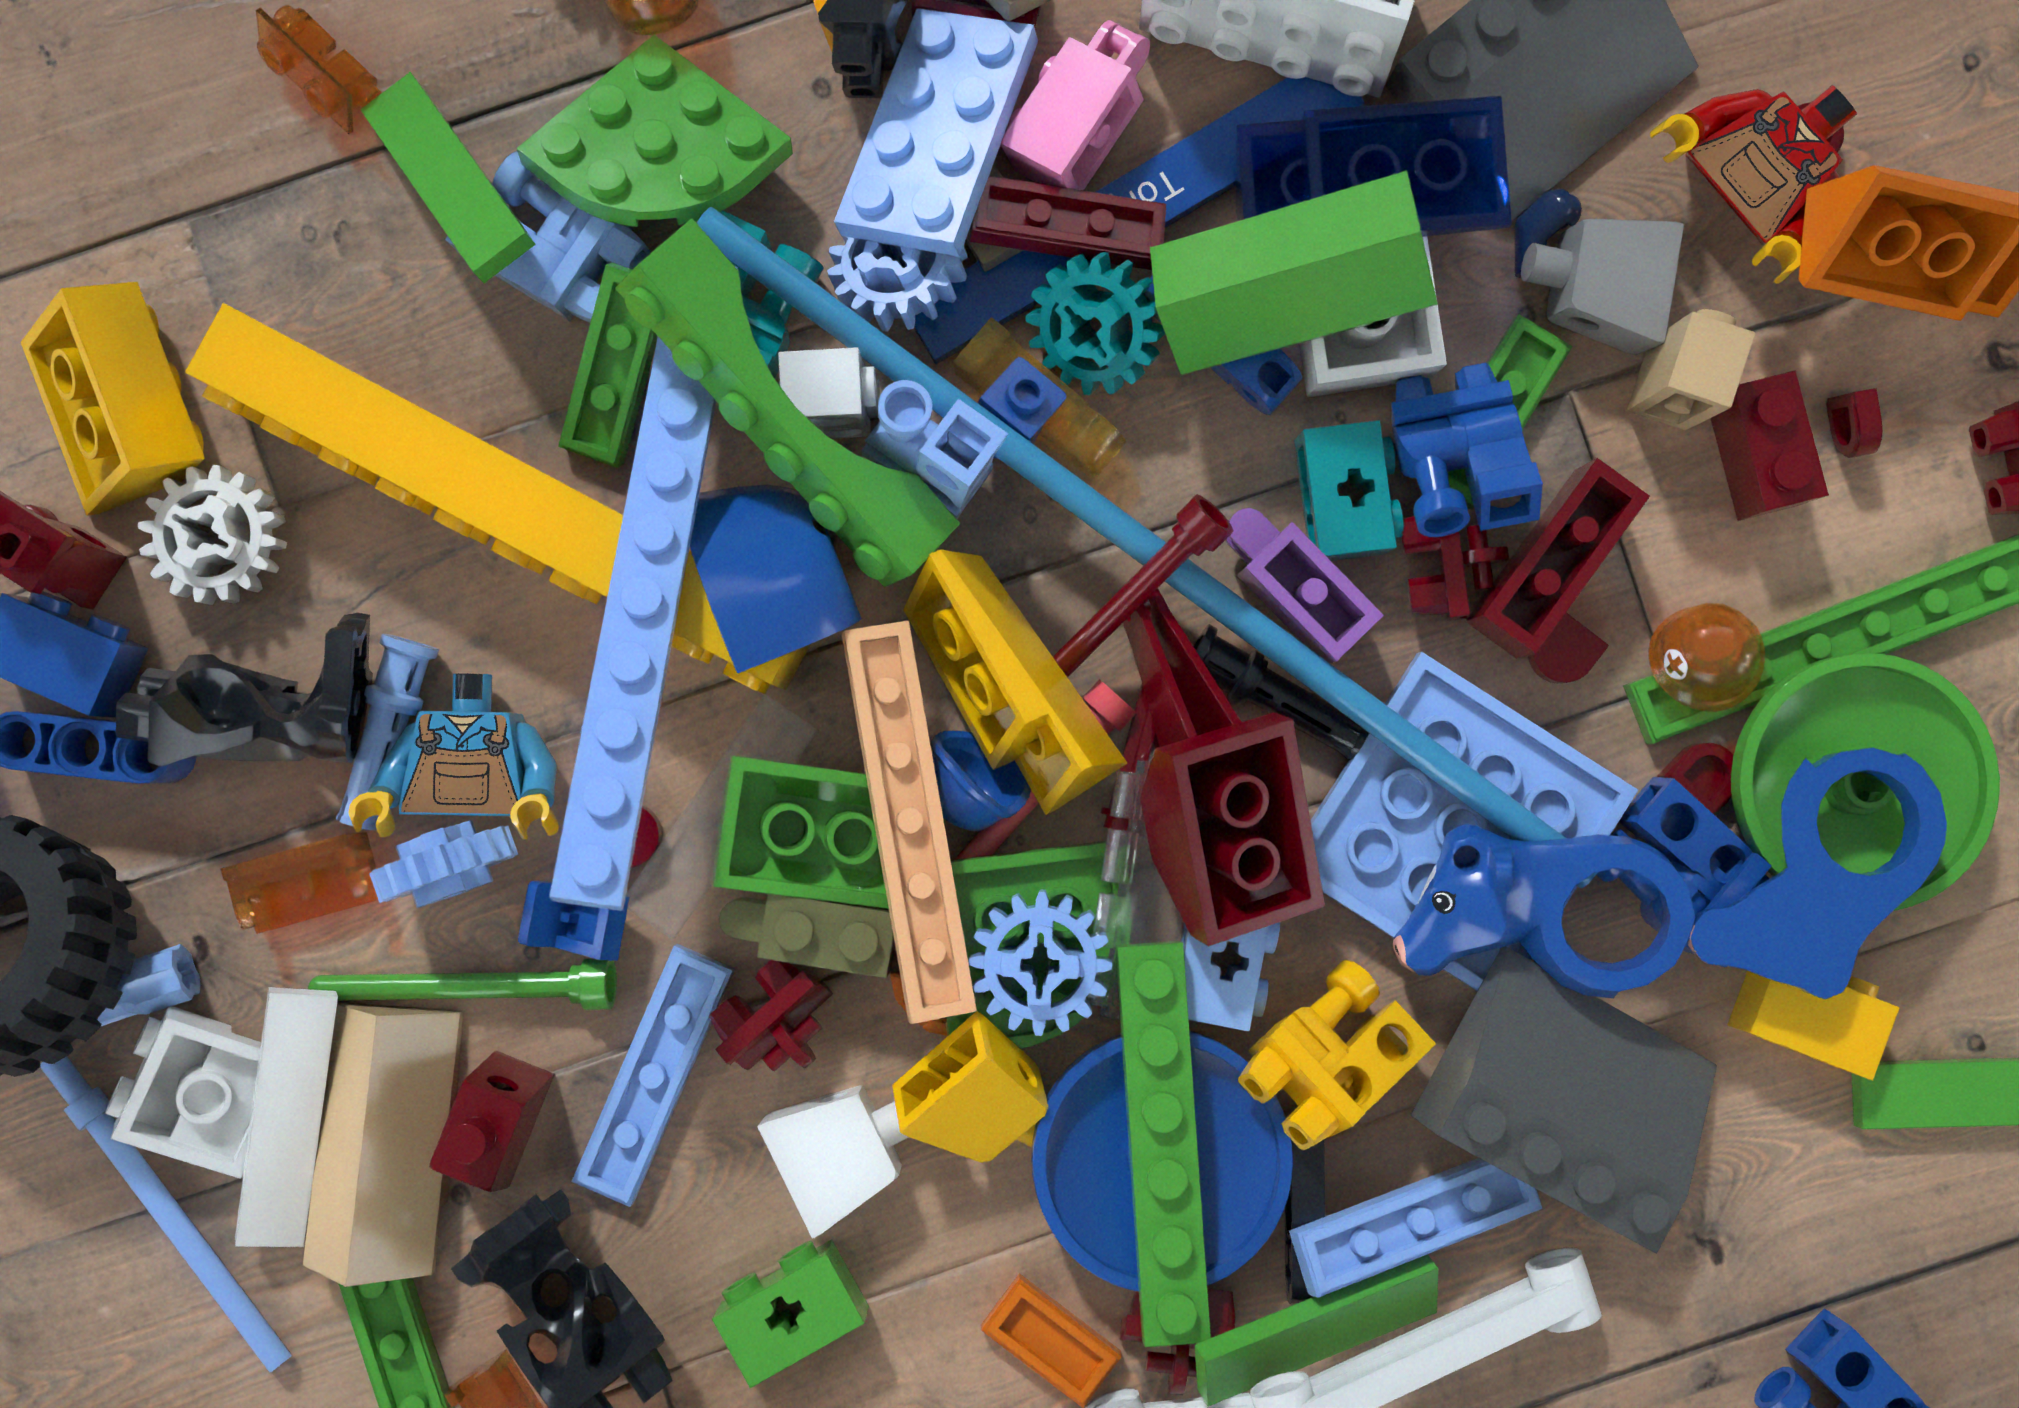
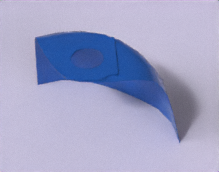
M755 485L699 493L690 549L713 615L737 674L833 635L862 619L827 529L824 528L827 536L815 529L812 522L815 518L810 512L809 503L798 491L789 487Z

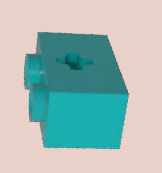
M1380 420L1303 429L1294 440L1306 536L1330 561L1385 555L1397 548L1396 538L1402 537L1404 529L1403 513L1399 500H1390L1387 475H1392L1395 472V452L1391 438L1389 436L1382 437ZM1348 478L1352 488H1362L1364 496L1354 503V507H1352V501L1349 496H1339L1337 491Z

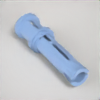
M383 633L381 635L379 643L384 647V652L375 682L372 685H367L364 692L366 696L365 702L371 706L340 812L336 817V820L341 823L353 826L348 813L349 805L357 796L368 792L382 762L406 728L410 715L416 716L417 711L422 709L424 700L419 697L429 660L437 658L439 649L390 634ZM374 815L367 818L362 824V829L377 830L376 821L378 816Z

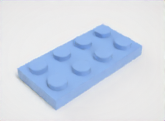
M916 9L834 220L841 236L960 256L1038 44L1034 25Z

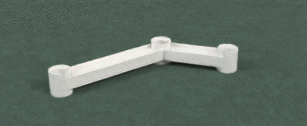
M1577 1248L1555 1249L1536 1255L1525 1263L1528 1274L1527 1278L1311 1377L1305 1372L1298 1371L1278 1374L1257 1383L1249 1393H1240L1209 1407L1202 1397L1142 1403L1138 1390L1122 1389L1095 1398L1085 1408H1378L1543 1329L1555 1333L1579 1330L1597 1322L1602 1317L1581 1250Z

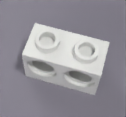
M858 347L778 352L780 387L795 407L819 430L831 439L869 436L871 433L870 418H879L878 401L880 385L879 380H876L875 367L864 366Z

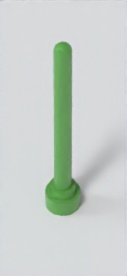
M585 958L581 965H572L568 972L318 975L310 981L308 989L336 991L338 1000L569 997L572 1004H581L584 1010H611L616 999L617 974L614 961Z

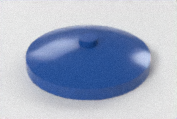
M1189 1031L1208 1286L1229 1276L1246 1264L1261 1249L1276 1228L1289 1196L1292 1181L1293 1153L1291 1139L1284 1132L1281 1125L1286 1118L1276 1096L1262 1104L1255 1100L1238 1082V1078L1248 1062L1226 1045L1208 1036ZM1121 1034L1096 1044L1080 1055L1067 1067L1046 1097L1049 1106L1047 1113L1035 1125L1031 1154L1032 1176L1042 1213L1051 1231L1070 1256L1097 1277L1113 1285L1139 1292Z

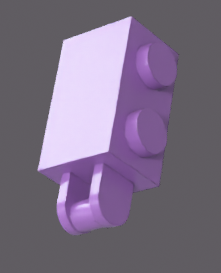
M1244 508L1237 511L1229 520L1233 533L1226 539V542L1247 564L1237 576L1303 644L1329 663L1338 661L1384 616L1293 522L1283 531L1279 532L1261 512L1252 508Z

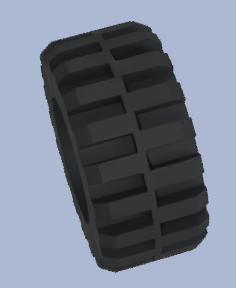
M14 815L4 818L0 817V905L17 896L24 895L28 907L29 925L21 954L11 970L0 981V1076L6 1074L17 1077L35 1072L41 1067L40 1061L52 1065L73 1052L74 1049L71 1043L74 1040L87 1041L102 1026V1023L97 1019L106 1007L114 1010L123 994L122 991L117 990L123 974H131L135 954L128 951V941L136 940L137 926L136 917L124 912L132 904L128 889L124 883L116 880V870L105 858L91 852L90 848L27 818Z

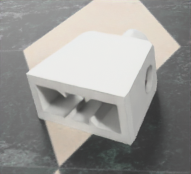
M863 1085L773 1111L765 1115L757 1126L812 1239L821 1235L899 1176L902 1164L893 1145L909 1138L900 1133L895 1101L875 1110Z

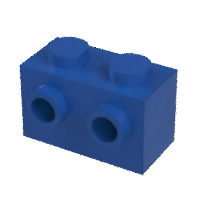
M42 591L41 594L31 593L29 597L2 593L0 596V678L85 715L116 718L117 701L125 692H130L149 648L127 639L130 628L116 621L91 614L87 622L69 614L72 603L53 594Z

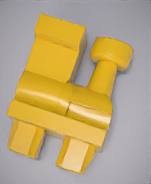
M1342 960L1328 974L1326 978L1328 992L1310 1007H1301L1274 1024L1265 1036H1262L1248 1050L1253 1057L1238 1078V1082L1244 1089L1262 1104L1271 1100L1281 1088L1294 1100L1298 1107L1281 1125L1287 1136L1301 1150H1306L1327 1137L1330 1138L1353 1127L1367 1110L1436 1045L1431 1037L1396 1000L1373 1013L1355 1030L1356 1033L1345 1043L1333 1030L1347 1011L1363 1013L1380 996L1378 985L1373 977L1363 967L1350 960ZM1389 1026L1397 1028L1403 1033L1408 1047Z

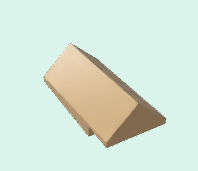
M337 1002L311 1190L303 1259L304 1267L345 1287L429 1276L435 1273L440 1208L448 1202L450 1177L430 1169L429 1165L457 1096L463 1011Z

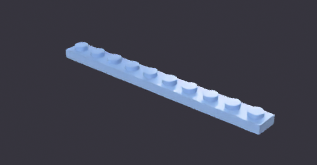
M659 337L657 338L549 896L552 901L618 911H623L716 406V400L698 380L691 379L678 368L672 357V351Z

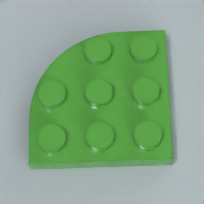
M656 35L651 36L516 148L521 164L568 202L597 218L638 227V220L677 218L678 225L685 224L691 218L694 221H698L702 214L710 207L721 212L747 195L793 154L791 137Z
M1119 840L951 860L968 963L970 955L986 951V947L974 938L977 929L994 931L996 928L989 916V912L994 907H997L1007 915L1013 912L1011 898L1017 893L1023 897L1027 906L1035 905L1039 890L1042 889L1047 891L1049 905L1058 907L1060 901L1066 895L1073 897L1070 913L1075 917L1088 910L1095 914L1087 930L1090 934L1106 932L1109 941L1103 947L1096 950V955L1112 959V970L1096 972L1095 978L1101 980L1106 986L1109 982H1113L1117 974L1115 945H1126L1128 934V904L1121 843ZM1030 920L1013 927L1004 936L999 947L1017 946L1029 935ZM1054 921V934L1067 948L1083 950L1074 933L1064 925ZM1039 933L1038 945L1034 949L1032 958L1023 959V964H1029L1034 967L1035 976L1038 977V989L1043 990L1044 977H1047L1049 966L1060 964L1059 960L1048 958L1047 947H1044V934ZM969 965L973 986L977 979L985 975L984 969ZM999 974L1005 987L1014 996L1027 1002V991L1014 977H1002ZM1082 977L1065 979L1052 991V1003L1058 1002L1070 995L1079 985ZM991 990L974 992L977 1011L990 1020L1020 1049L1046 1042L1064 1033L1057 1026L1055 1019L1046 1020L1042 1036H1035L1032 1020L1023 1018L1015 1031L1008 1028L1011 1014L1009 1010L1004 1007L993 1015L986 1011L991 999L994 997ZM1089 993L1086 999L1089 1001L1090 1006H1092L1100 996ZM1075 1010L1068 1013L1069 1029L1084 1018ZM975 1012L945 1017L947 1036Z

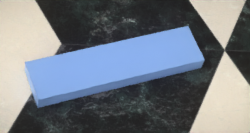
M676 944L673 946L571 1182L628 1207H631L635 1202L712 1024L709 1016L720 1005L735 968L682 945Z
M1476 1158L1289 1230L1307 1292L1309 1295L1318 1298L1543 1208L1536 1188L1492 1164Z

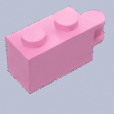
M1107 20L1101 25L1088 46L1069 37L1057 56H1052L1044 64L1039 74L1038 84L1023 107L1016 109L1010 117L1000 145L1014 171L1039 184L1084 191L1144 100L1135 77L1148 57L1150 50L1149 39L1120 26L1112 20ZM1114 52L1119 54L1116 60L1111 58Z

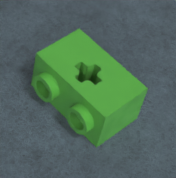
M832 1239L815 1248L812 1241H807L790 1250L778 1260L781 1266L779 1270L759 1280L755 1272L748 1274L728 1286L721 1293L725 1300L720 1303L712 1321L749 1388L763 1382L865 1323L869 1305ZM781 1296L787 1304L800 1301L801 1308L797 1317L789 1309L780 1313L777 1312L776 1306Z

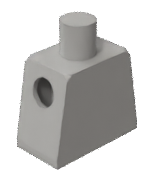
M1582 220L1561 233L1557 248L1532 243L1528 247L1522 261L1521 279L1525 282L1550 287L1546 315L1551 323L1623 352L1638 355L1665 343L1684 224L1668 221Z

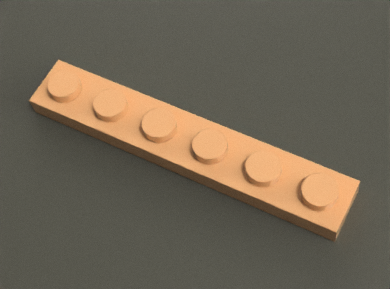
M909 620L844 630L842 632V640L908 1022L914 1024L976 1012Z

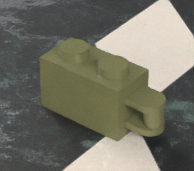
M767 894V900L748 897L738 898L727 903L720 912L719 924L727 936L759 943L757 958L885 979L891 972L895 942L889 909Z

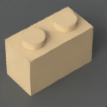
M1709 309L1698 310L1697 313L1692 311L1667 328L1664 344L1646 351L1626 411L1686 431L1731 408L1756 332L1735 326L1736 319L1724 312Z

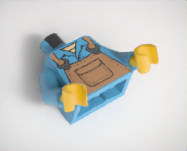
M457 673L453 674L452 711H419L416 722L406 726L382 762L368 792L360 794L353 799L349 805L348 813L356 833L361 831L362 824L367 818L377 815L376 829L379 837H388L393 833L395 821L390 808H395L398 805L399 814L510 816L513 825L523 840L528 838L527 829L530 823L541 818L543 828L547 835L551 836L556 834L559 829L558 820L551 809L555 798L557 763L536 728L525 723L523 714L491 712L492 675Z

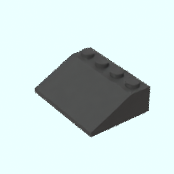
M1471 0L1402 56L1385 86L1502 225L1506 227L1526 211L1543 193L1554 188L1691 75L1699 66L1666 0Z
M1504 946L1501 947L1414 1107L1411 1116L1443 1139L1657 1254L1688 1197L1717 1065L1595 996L1582 995L1561 986L1537 963Z

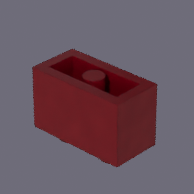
M1796 370L1739 384L1731 408L1710 418L1737 521L1800 506L1829 496Z

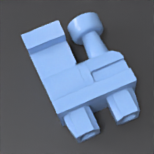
M517 151L506 157L496 171L492 184L507 204L517 207L527 202L543 214L546 220L537 233L521 223L536 245L495 276L542 305L552 309L569 322L576 316L590 323L600 284L597 281L604 272L605 265L613 262L634 269L651 251L632 231L630 226L597 218L568 202L521 164ZM447 236V238H446L445 240H446L456 251H458L457 248H456V247L454 246V244L452 243V241L450 240V238Z
M910 380L893 382L882 391L879 397L878 417L880 421L866 438L865 442L867 443L862 449V456L889 469L917 474L957 519L992 472L994 455L1005 442L1008 433L960 399L955 402L938 425L931 420L932 400L923 386Z

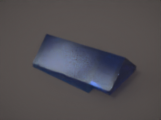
M1502 96L1304 110L1302 120L1239 124L1236 127L1237 220H1244L1407 171L1422 237L1510 228L1512 219Z

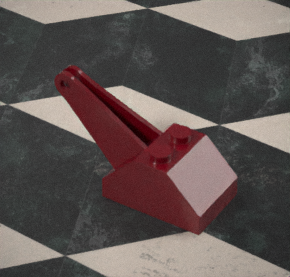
M1157 589L1123 622L1133 649L1160 745L1159 748H1155L1140 795V802L1151 859L1190 935L1209 947L1325 907L1293 719L1273 712L1241 722L1171 613L1160 590Z

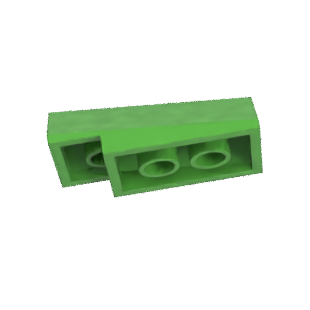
M1407 171L1150 247L1155 306L1181 375L1373 324L1372 322L1438 305Z

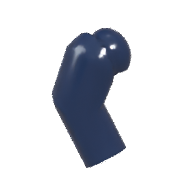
M1564 189L1547 191L1518 217L1515 223V277L1521 278L1522 261L1528 247L1532 243L1547 246V240L1558 230L1565 229L1568 225L1574 226L1579 221L1582 205L1576 196L1569 194Z

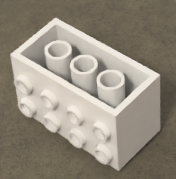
M1142 0L1139 30L1150 32L1155 38L1165 43L1180 44L1185 42L1210 49L1215 55L1225 60L1241 61L1245 59L1272 67L1278 74L1288 78L1299 79L1308 77L1334 85L1340 92L1348 95L1363 96L1367 94L1380 98L1406 29L1414 0Z

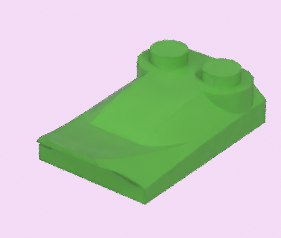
M731 755L716 843L713 887L889 909L866 774Z

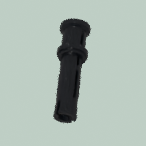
M1211 624L1205 627L1193 647L1220 689L1228 693L1227 699L1230 702L1244 705L1247 701H1250L1269 713L1275 712L1292 718L1295 729L1308 734L1343 754L1348 760L1355 757L1363 746L1369 732L1316 694L1305 690L1267 668L1268 661L1264 659L1265 656L1255 650L1249 654L1217 636L1218 629Z

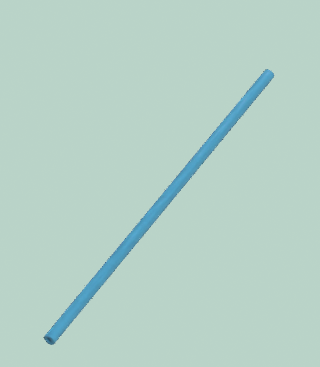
M708 208L699 218L697 224L731 262L846 347H858L861 357L892 381L910 380L923 386L931 397L932 410L944 418L955 402L960 399L1007 432L1006 440L994 455L1141 565L1144 566L1167 543L715 208ZM1187 559L1165 581L1512 839L1519 841H1542L1566 838L1190 559ZM1597 873L1591 874L1576 886L1580 889L1584 888L1593 880Z

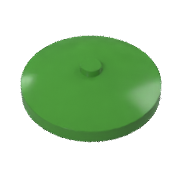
M1852 654L1819 660L1796 670L1773 686L1755 706L1743 726L1736 744L1731 770L1733 807L1742 835L1751 851L1759 854L1771 865L1768 872L1774 877L1787 868L1782 843L1781 804L1788 782L1805 758L1813 764L1828 754L1866 748H1876L1896 755L1905 753L1922 765L1941 793L1947 830L1945 845L1937 865L1922 886L1893 911L1912 907L1927 901L1955 883L1969 869L1986 844L1994 825L2000 794V774L1997 755L1989 731L1978 711L1955 685L1937 672L1912 660L1885 654ZM1862 772L1848 773L1833 783L1820 801L1817 817L1820 841L1831 859L1849 872L1859 874L1875 871L1890 861L1901 844L1905 825L1901 803L1891 788L1874 775Z

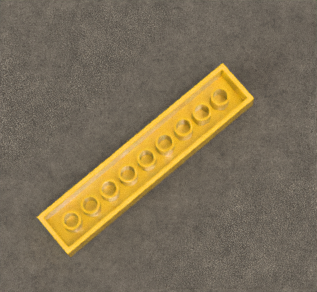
M225 303L221 305L185 371L190 376L207 384L202 397L260 425L259 427L273 435L305 449L335 468L375 486V489L409 507H413L429 516L435 506L438 507L432 519L468 538L470 537L486 545L491 536L495 537L496 540L490 550L542 575L546 566L553 568L554 570L548 581L582 599L597 605L602 595L608 596L623 519L622 514ZM689 550L671 647L707 664H710L714 655L726 660L728 663L722 672L724 675L763 694H766L770 684L786 690L810 644L737 674L707 599L692 552Z

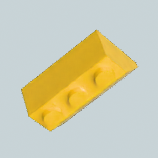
M138 282L61 288L20 342L86 516L103 513L164 489L162 481L167 477L182 482L186 478V468L192 466L196 468L205 459L202 433L198 425L189 418L181 397L179 373L176 367L168 362L158 337L159 323L156 313L150 305L145 303Z

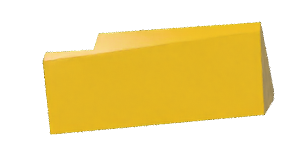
M938 550L929 554L903 610L992 769L995 770L1015 761L1042 810L1047 815L1126 765L1127 761L1065 673L1058 666L1053 656L983 557L948 550Z

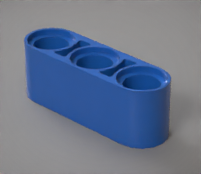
M20 711L5 712L0 715V767L11 770L136 784L176 783L186 778L193 770L197 756H193L162 767L159 766L154 770L148 762V742L117 738L116 721ZM30 727L35 735V745L28 755L23 748L22 739L25 731ZM93 733L99 742V752L96 759L91 763L85 754V744Z

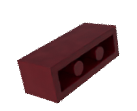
M1599 458L1575 469L1540 517V520L1537 521L1493 582L1494 588L1487 590L1465 622L1516 659L1536 654L1647 502L1650 495Z

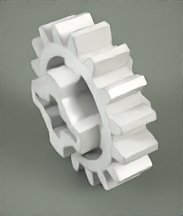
M219 465L212 466L209 476L205 471L193 466L186 468V484L168 477L163 480V485L169 496L164 501L148 497L145 503L157 514L154 521L147 520L138 523V529L152 534L153 542L139 549L140 554L153 559H159L160 561L153 568L150 575L154 579L161 581L173 580L169 591L173 595L188 598L193 593L194 602L208 605L214 604L217 595L224 602L233 604L240 602L239 586L257 593L263 588L257 577L260 570L277 573L279 570L278 565L268 558L270 551L286 549L287 546L286 541L273 537L272 534L273 528L279 527L286 522L285 517L281 514L265 510L275 499L273 494L263 489L253 491L256 479L241 472L232 477L230 469ZM207 497L203 504L190 507L197 500ZM198 524L211 527L215 533L219 534V539L228 543V547L214 544L215 542L207 536L208 533L200 529ZM234 562L237 563L231 570L218 575L222 566Z

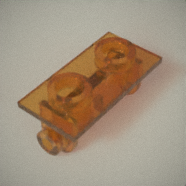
M284 5L277 10L273 19L261 7L257 9L256 19L259 38L257 49L266 65L277 75H287L302 90L305 99L318 115L323 118L331 117L347 134L352 133L353 109L359 105L363 108L382 93L377 88V78L345 49L326 61L323 57L336 49V40L303 8L294 9L291 5Z

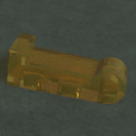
M991 317L953 361L955 374L983 395L1016 358H1024L1066 393L1063 405L1042 427L1037 438L1078 470L1093 479L1097 478L1127 443L1126 439L1106 418L1090 408L1088 402L1011 338V333Z

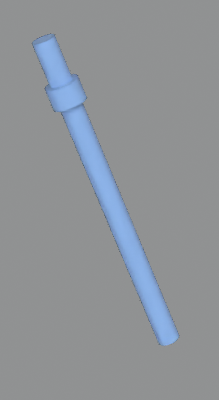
M68 1056L53 1065L42 1062L40 1068L69 1105L64 1109V1112L79 1131L88 1130L269 1373L292 1356L137 1148L111 1139L115 1119L113 1116L105 1114L109 1099L100 1087L92 1089Z

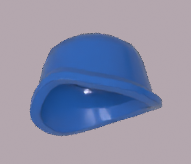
M943 731L935 735L931 740L932 757L942 814L946 821L969 831H981L1002 819L1012 817L1026 804L1030 797L1031 788L1016 762L1012 761L993 770L972 732Z

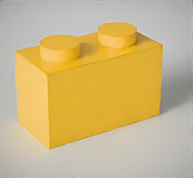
M1747 971L1727 1025L1873 1081L1900 1007L1877 999L1879 986L1853 976L1850 977L1849 983L1842 993L1823 999L1806 993L1795 986L1777 982Z

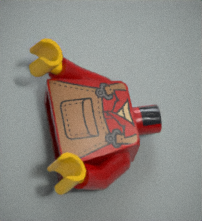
M1833 85L1802 110L1784 91L1772 97L1768 92L1754 89L1713 97L1685 114L1672 115L1656 126L1650 132V137L1652 139L1659 133L1665 132L1674 138L1676 143L1675 150L1663 157V160L1669 163L1684 154L1758 241L1764 245L1754 255L1752 264L1756 267L1766 256L1774 257L1780 262L1782 267L1781 273L1773 281L1776 284H1780L1800 266L1807 189L1839 178L1835 169L1843 160L1827 139L1855 117L1857 112L1846 97Z

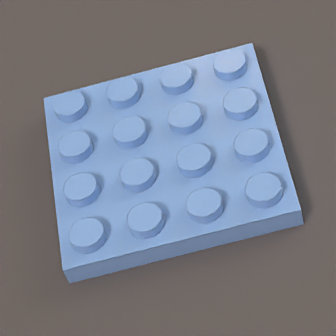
M1423 652L1415 655L1385 702L1388 707L1566 838L1596 834L1611 835L1638 792V789ZM1370 733L1359 752L1353 759L1347 762L1310 820L1323 893L1393 938L1405 925L1417 906L1427 879L1441 855L1443 842L1449 831L1464 824H1470L1484 828L1506 839L1514 840ZM1575 886V888L1573 889V891H1572L1571 894L1569 895L1568 899L1566 900V902H1565V904H1564V908H1565L1566 904L1568 903V901L1570 900V898H1571V896L1573 895V893L1575 892V890L1577 889V886ZM1520 942L1506 946L1532 960V957ZM1501 947L1487 952L1460 957L1450 962L1443 970L1475 991H1478Z

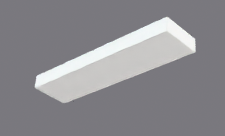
M268 988L236 1225L235 1246L304 1247L338 995L336 991Z

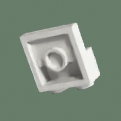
M174 1006L167 1007L162 1020L149 1016L133 1051V1054L144 1057L134 1080L121 1076L105 1114L117 1117L114 1122L111 1139L241 1179L244 1173L261 1042L232 1033L231 1025Z

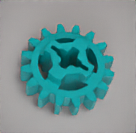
M1101 252L1092 259L1089 266L1088 260L1082 253L1067 261V269L1059 264L1045 274L1049 285L1042 284L1033 290L1031 297L1042 307L1036 308L1026 315V322L1040 327V334L1031 339L1029 345L1030 348L1045 347L1048 356L1043 360L1040 367L1044 371L1053 368L1055 365L1061 368L1063 371L1060 376L1059 385L1064 388L1078 378L1081 379L1083 395H1091L1099 388L1101 382L1109 395L1114 394L1124 385V380L1131 385L1145 374L1142 365L1149 366L1159 357L1160 352L1150 342L1158 341L1165 335V331L1161 324L1152 322V316L1157 313L1155 300L1147 301L1144 295L1153 281L1149 277L1141 279L1137 283L1131 280L1129 277L1132 272L1133 262L1126 260L1114 270L1110 268L1109 253ZM1094 285L1104 287L1111 292L1098 291ZM1094 316L1103 326L1098 332L1089 323L1093 320ZM1130 317L1132 320L1133 334L1129 330ZM1085 358H1092L1095 362L1089 361Z

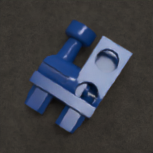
M1487 363L1465 366L1455 373L1456 390L1433 394L1430 378L1422 375L1399 379L1396 382V402L1391 403L1392 441L1395 453L1398 456L1401 472L1404 476L1416 478L1422 496L1415 502L1413 508L1419 533L1428 537H1443L1460 531L1468 524L1470 514L1465 497L1458 490L1450 489L1448 472L1459 469L1465 470L1480 531L1540 520L1543 483L1536 462H1531L1520 418L1513 404V394L1509 380L1497 382L1490 366ZM1521 495L1520 500L1515 505L1507 508H1497L1490 505L1491 500Z
M1652 777L1629 804L1619 820L1632 834L1643 838L1672 862V865L1689 886L1695 915L1704 909L1722 908L1730 905L1770 879L1766 872L1771 868V865L1759 854L1753 853L1734 832L1674 778ZM1621 829L1611 833L1613 836L1629 837ZM1610 869L1596 874L1604 882H1611L1619 878L1641 901L1640 911L1644 921L1657 932L1660 931L1664 909L1659 890L1651 880L1635 871ZM1687 943L1683 951L1694 954Z
M1825 1308L1785 1349L1802 1367L1808 1370L1841 1401L1836 1408H1929L1852 1326ZM1781 1367L1770 1373L1760 1383L1754 1397L1755 1404L1759 1408H1817L1809 1402L1811 1398L1810 1386L1791 1367Z

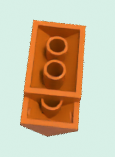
M1876 165L1808 188L1798 280L1805 288L1961 321L1968 311L1999 318L2019 291V193Z

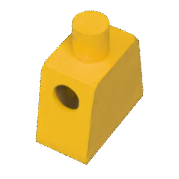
M978 1011L892 1084L900 1133L980 1163L993 1160L1015 1140H1019L1032 1148L1035 1125L1046 1115L1049 1107L1040 1070L1035 1061Z

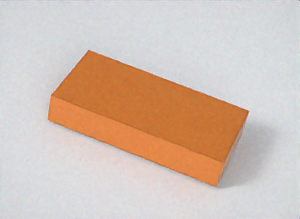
M1020 1273L981 1323L982 1332L1082 1408L1086 1406L1122 1357L1120 1349Z

